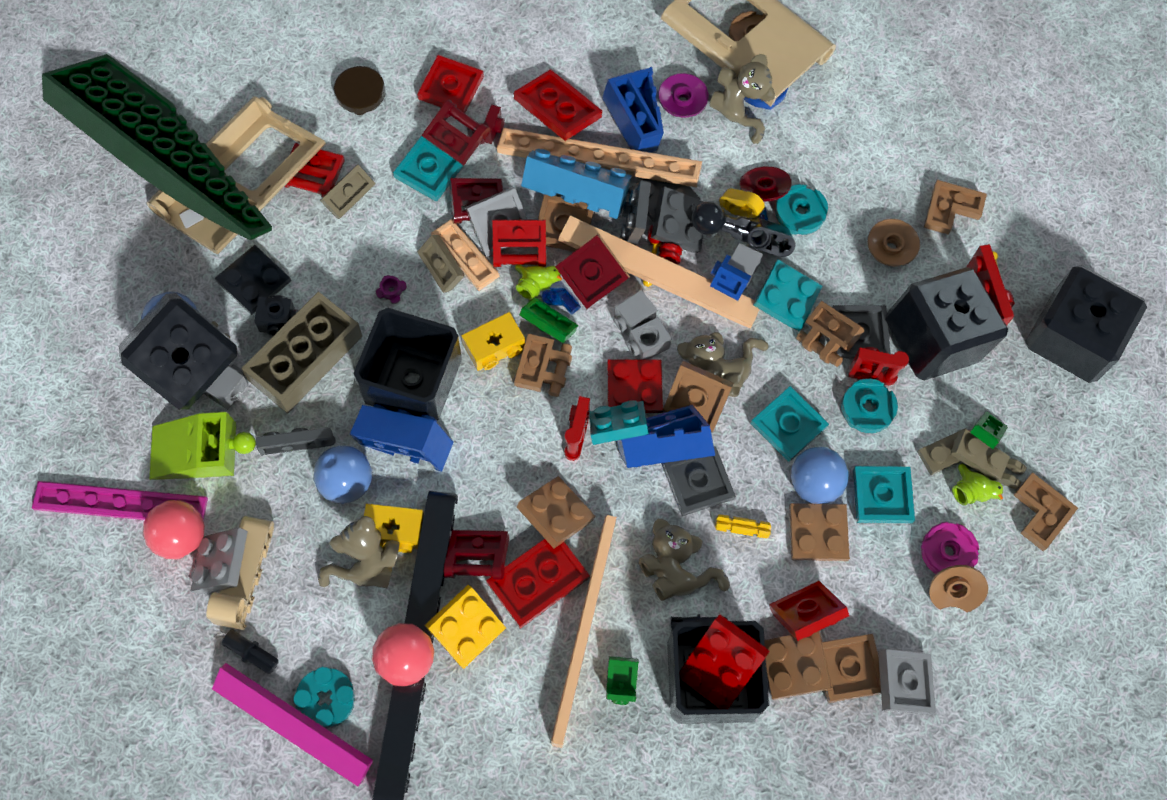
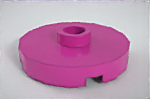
M942 522L933 526L923 537L921 544L922 559L926 566L935 574L954 565L975 567L978 562V541L973 533L964 525ZM945 547H951L954 554L951 556L946 554Z

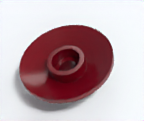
M770 166L751 169L740 179L741 190L755 193L763 201H773L784 197L792 186L791 177L787 172Z

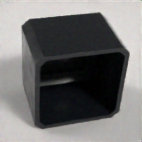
M1083 265L1072 267L1053 291L1026 339L1027 347L1032 352L1088 383L1096 382L1119 361L1145 313L1147 305L1144 298ZM1090 308L1102 314V317H1095L1091 313Z
M968 267L912 283L889 309L885 318L899 347L908 355V363L917 378L924 381L979 363L1007 336L1008 332L1007 325L976 271Z
M166 293L118 345L122 365L178 410L190 409L237 357L236 344L177 293ZM178 347L187 349L189 353L187 360L181 363L175 362L172 359V352Z
M391 308L379 311L353 373L365 404L371 406L378 404L394 412L401 409L418 417L429 415L439 420L462 360L459 336L455 328ZM415 372L420 377L415 383H407L404 380L405 376L408 373Z
M714 621L679 622L672 630L667 642L671 718L678 724L753 723L769 706L766 658L728 709H719L679 679V671ZM730 621L765 647L764 628L757 621Z

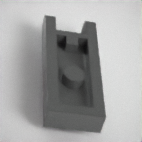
M328 427L311 430L296 428L289 433L267 432L263 436L255 437L256 448L261 456L333 446L336 442L332 430Z

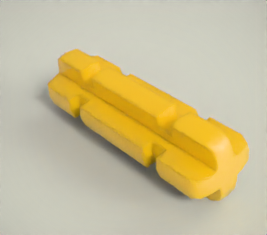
M719 514L716 518L715 528L718 531L727 532V530H731V533L748 536L757 534V537L769 538L771 533L770 522L760 521V523H756V520L735 516L729 518V515Z

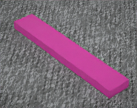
M38 481L31 508L40 511L145 520L148 512L163 502L182 500L193 505L200 512L204 521L208 498L204 496Z
M225 663L220 667L212 690L359 787L373 762L371 758L229 664Z

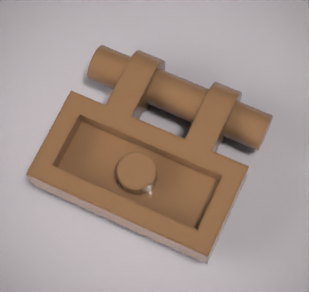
M821 301L806 320V323L812 329L808 334L800 331L796 339L802 343L803 348L820 355L819 358L822 361L838 367L842 363L843 358L837 354V350L841 347L849 352L865 330ZM822 335L829 339L826 346L819 342Z
M528 334L514 380V386L541 392L543 383L551 385L549 395L559 397L561 388H564L566 383L564 376L567 366H570L572 356L570 355L572 346L562 344L560 351L553 350L554 339ZM549 361L557 363L554 373L547 372Z

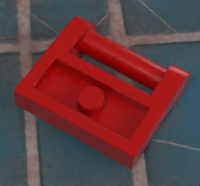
M295 143L294 146H293V148H292L291 153H292L300 144ZM320 149L299 173L326 179L324 184L293 177L284 187L289 188L292 186L321 194L323 197L335 186L345 162L344 156Z
M546 219L492 220L493 267H502V265H538L546 267ZM501 247H538V254H501Z
M860 347L849 367L848 377L859 380L875 379L881 381L884 385L891 386L896 383L899 371L907 366L909 357L903 351L889 354L880 352L877 348ZM883 367H889L888 369L881 372Z
M579 396L578 404H572L569 429L565 432L567 446L564 450L565 457L570 461L577 460L581 455L590 413V398Z

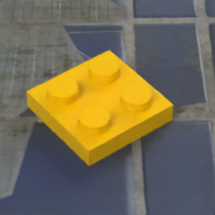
M469 585L462 589L424 625L463 669L506 629L482 598Z

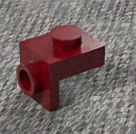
M491 104L484 124L490 127L491 130L488 137L480 144L485 142L492 144L496 133L502 132L505 119L501 116V107ZM467 128L468 137L471 138L474 132Z

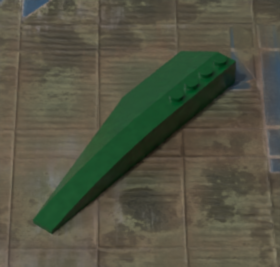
M105 54L42 73L43 101L156 188L208 220L246 239L253 240L272 231L271 224L256 206H251L246 193L238 190L236 181L231 175H226L224 172L225 167L208 146L198 140L196 131L194 129L190 130L187 126V120L183 115L177 114L175 105L111 56Z

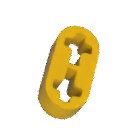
M729 188L719 198L721 207L733 215L756 218L765 208L763 200L755 193Z

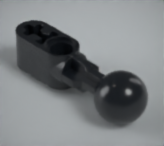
M713 201L700 203L692 213L693 226L701 234L713 235L722 230L731 233L734 239L749 243L754 249L779 257H787L795 250V240L786 226L761 218L749 219L743 216L737 218L727 216L723 208ZM756 230H763L760 236H752Z

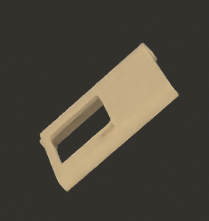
M674 0L661 16L662 21L721 68L727 67L732 69L736 73V78L741 67L750 63L752 58L758 54L766 55L767 67L772 76V88L775 92L773 100L764 101L770 107L778 96L816 62L819 65L826 63L836 48L834 43L778 0H747L767 17L739 41L732 40L690 7L688 3L692 0Z
M254 96L206 145L225 167V171L267 128H273L300 143L256 190L251 191L236 182L238 190L244 191L248 196V202L251 206H256L261 211L325 145V141L271 111L272 106L265 98ZM158 190L146 202L147 206L168 224L216 254H219L238 235L205 217L196 224L185 228L179 215L189 210V208L161 190Z

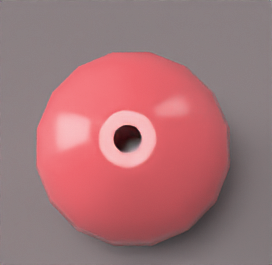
M168 500L148 512L143 522V537L146 546L155 555L164 559L178 560L199 547L204 538L205 524L200 512L193 505L182 500Z
M399 623L388 627L378 636L373 645L372 662L375 671L394 686H409L418 683L428 674L433 664L434 647L431 638L413 624Z

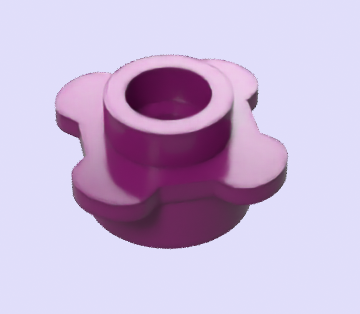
M386 275L380 282V288L376 290V296L380 299L386 298L392 304H397L401 300L400 295L402 291L407 289V284L395 276Z

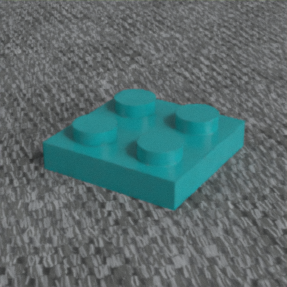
M421 136L395 169L393 175L395 179L437 202L448 188L450 178H455L463 168V165Z
M777 260L772 266L753 306L785 325L800 331L823 286L782 261Z
M791 386L754 417L750 423L788 462L796 457L829 425Z
M626 401L622 405L614 407L600 406L589 413L590 435L593 445L648 434L643 401Z
M854 467L853 479L857 523H913L915 521L911 467Z

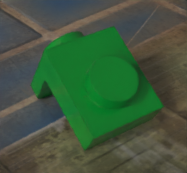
M609 656L606 684L607 700H611L612 703L618 705L636 702L638 659Z

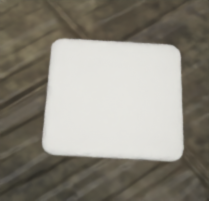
M191 209L179 215L185 228L204 219L203 216Z

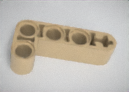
M248 516L242 518L239 528L248 532L237 587L220 590V593L213 592L208 601L206 611L207 618L213 624L245 630L247 626L244 624L247 613L250 614L255 598L252 596L255 585L258 586L263 570L260 569L262 559L267 556L274 531L273 521Z

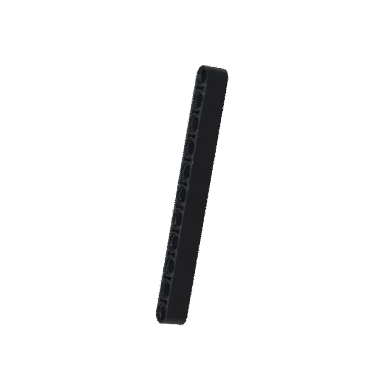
M429 491L404 622L405 624H413L420 628L431 638L432 643L434 642V636L424 625L439 612L441 597H439L440 588L443 586L445 579L444 564L449 546L450 531L453 530L456 516L454 515L455 504H458V494ZM425 677L418 683L409 686L393 685L372 800H404V794L408 791L410 774H408L410 762H413L416 745L414 737L415 731L418 732L421 717V713H419L421 701L423 702L426 683H424Z

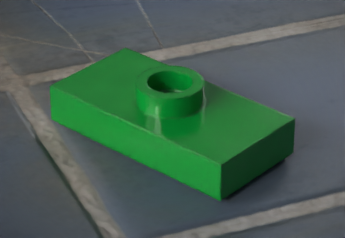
M535 297L522 307L519 316L537 326L541 331L548 333L562 343L567 341L579 326Z
M985 411L970 433L991 449H994L1008 427L991 413Z

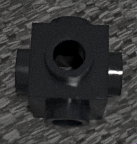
M259 296L254 322L259 332L274 336L298 312V309H295L292 300L285 296Z

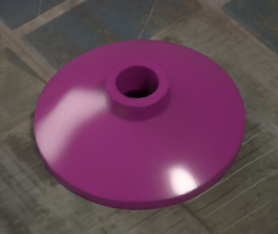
M680 73L672 75L663 81L659 89L661 106L669 114L676 117L688 118L696 116L705 109L708 103L709 93L706 85L698 77L691 74ZM684 97L687 101H681L679 98Z

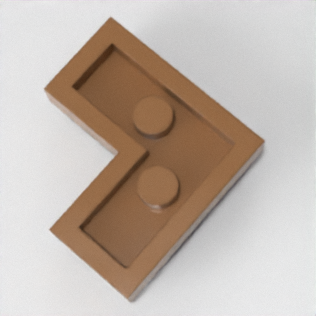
M937 180L934 184L924 228L949 235L952 230L955 214L979 220L983 213L987 194Z
M1033 472L1013 495L1036 513L1020 534L1042 551L1049 547L1078 510L1077 506Z

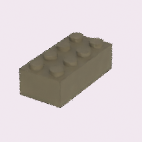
M318 291L241 369L252 385L288 414L363 337L359 323Z

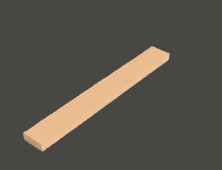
M503 128L497 145V153L527 158L532 150L544 149L550 151V155L553 156L568 155L574 157L577 162H595L600 164L601 168L609 170L611 168H619L625 170L626 174L633 177L697 187L702 168V161L573 139L564 141L561 137Z
M573 216L568 218L558 241L579 249L599 234L627 273L748 328L752 327L759 312V309L753 306L755 300L741 295L737 301L710 287L712 283L710 279Z
M607 515L604 519L551 739V744L555 747H563L617 517Z

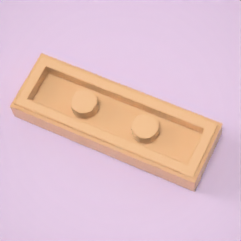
M452 219L431 232V235H439L464 275L478 291L500 277L497 270L459 226L453 224Z

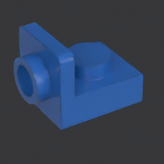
M726 255L723 262L717 260L710 275L714 276L710 287L738 301L751 275L728 264L731 256Z

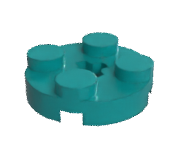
M797 184L791 186L790 191L784 197L778 199L776 203L775 214L780 225L786 226L791 234L794 235L814 233L820 229L826 220L828 212L826 198L819 190L814 189L813 191L806 188L807 185ZM798 205H800L801 208L808 209L805 212V214H801L796 211Z
M861 379L849 387L844 394L841 410L850 427L863 433H877L886 429L891 424L898 411V402L893 391H889L884 387V383L881 381ZM866 400H869L871 405H876V409L870 412L863 405H865Z
M320 667L308 673L300 681L294 695V703L298 711L326 729L342 724L353 711L355 703L354 687L350 679L341 671ZM330 690L332 692L330 698L333 701L330 705L324 703L320 706L317 704L320 700L318 694L321 691L326 693Z

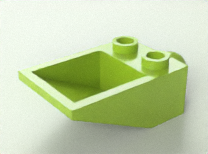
M227 412L200 413L155 425L152 428L149 479L234 476L235 450L240 454H248L254 450L256 440L248 432H240L236 435V422Z

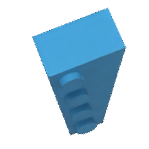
M544 149L532 150L527 156L522 187L548 196H556L558 193L568 203L584 202L588 205L587 209L598 212L599 209L610 211L609 217L618 219L626 202L632 175L626 174L625 170L601 168V165L595 162H577L574 157L568 155L553 156L550 155V151Z

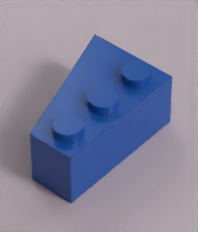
M652 67L608 79L602 96L629 148L650 153L657 151L664 134L660 108L657 106V91L653 83Z
M375 404L373 407L362 405L350 432V435L360 445L393 456L394 453L410 456V461L417 464L422 459L430 462L435 467V470L441 472L454 443L437 424L435 418L429 415L413 416L408 411L401 409L394 412L378 404Z
M693 405L646 418L647 435L617 440L621 459L627 468L715 456L710 425Z

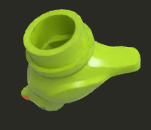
M515 266L516 271L522 275L518 280L516 290L522 297L528 300L538 296L540 291L549 289L552 283L562 280L555 266L546 268L540 266Z
M963 463L958 466L962 480H959L953 486L952 492L955 499L961 505L966 506L976 501L986 502L989 499H1003V486L1000 482L991 481L979 473L969 471Z

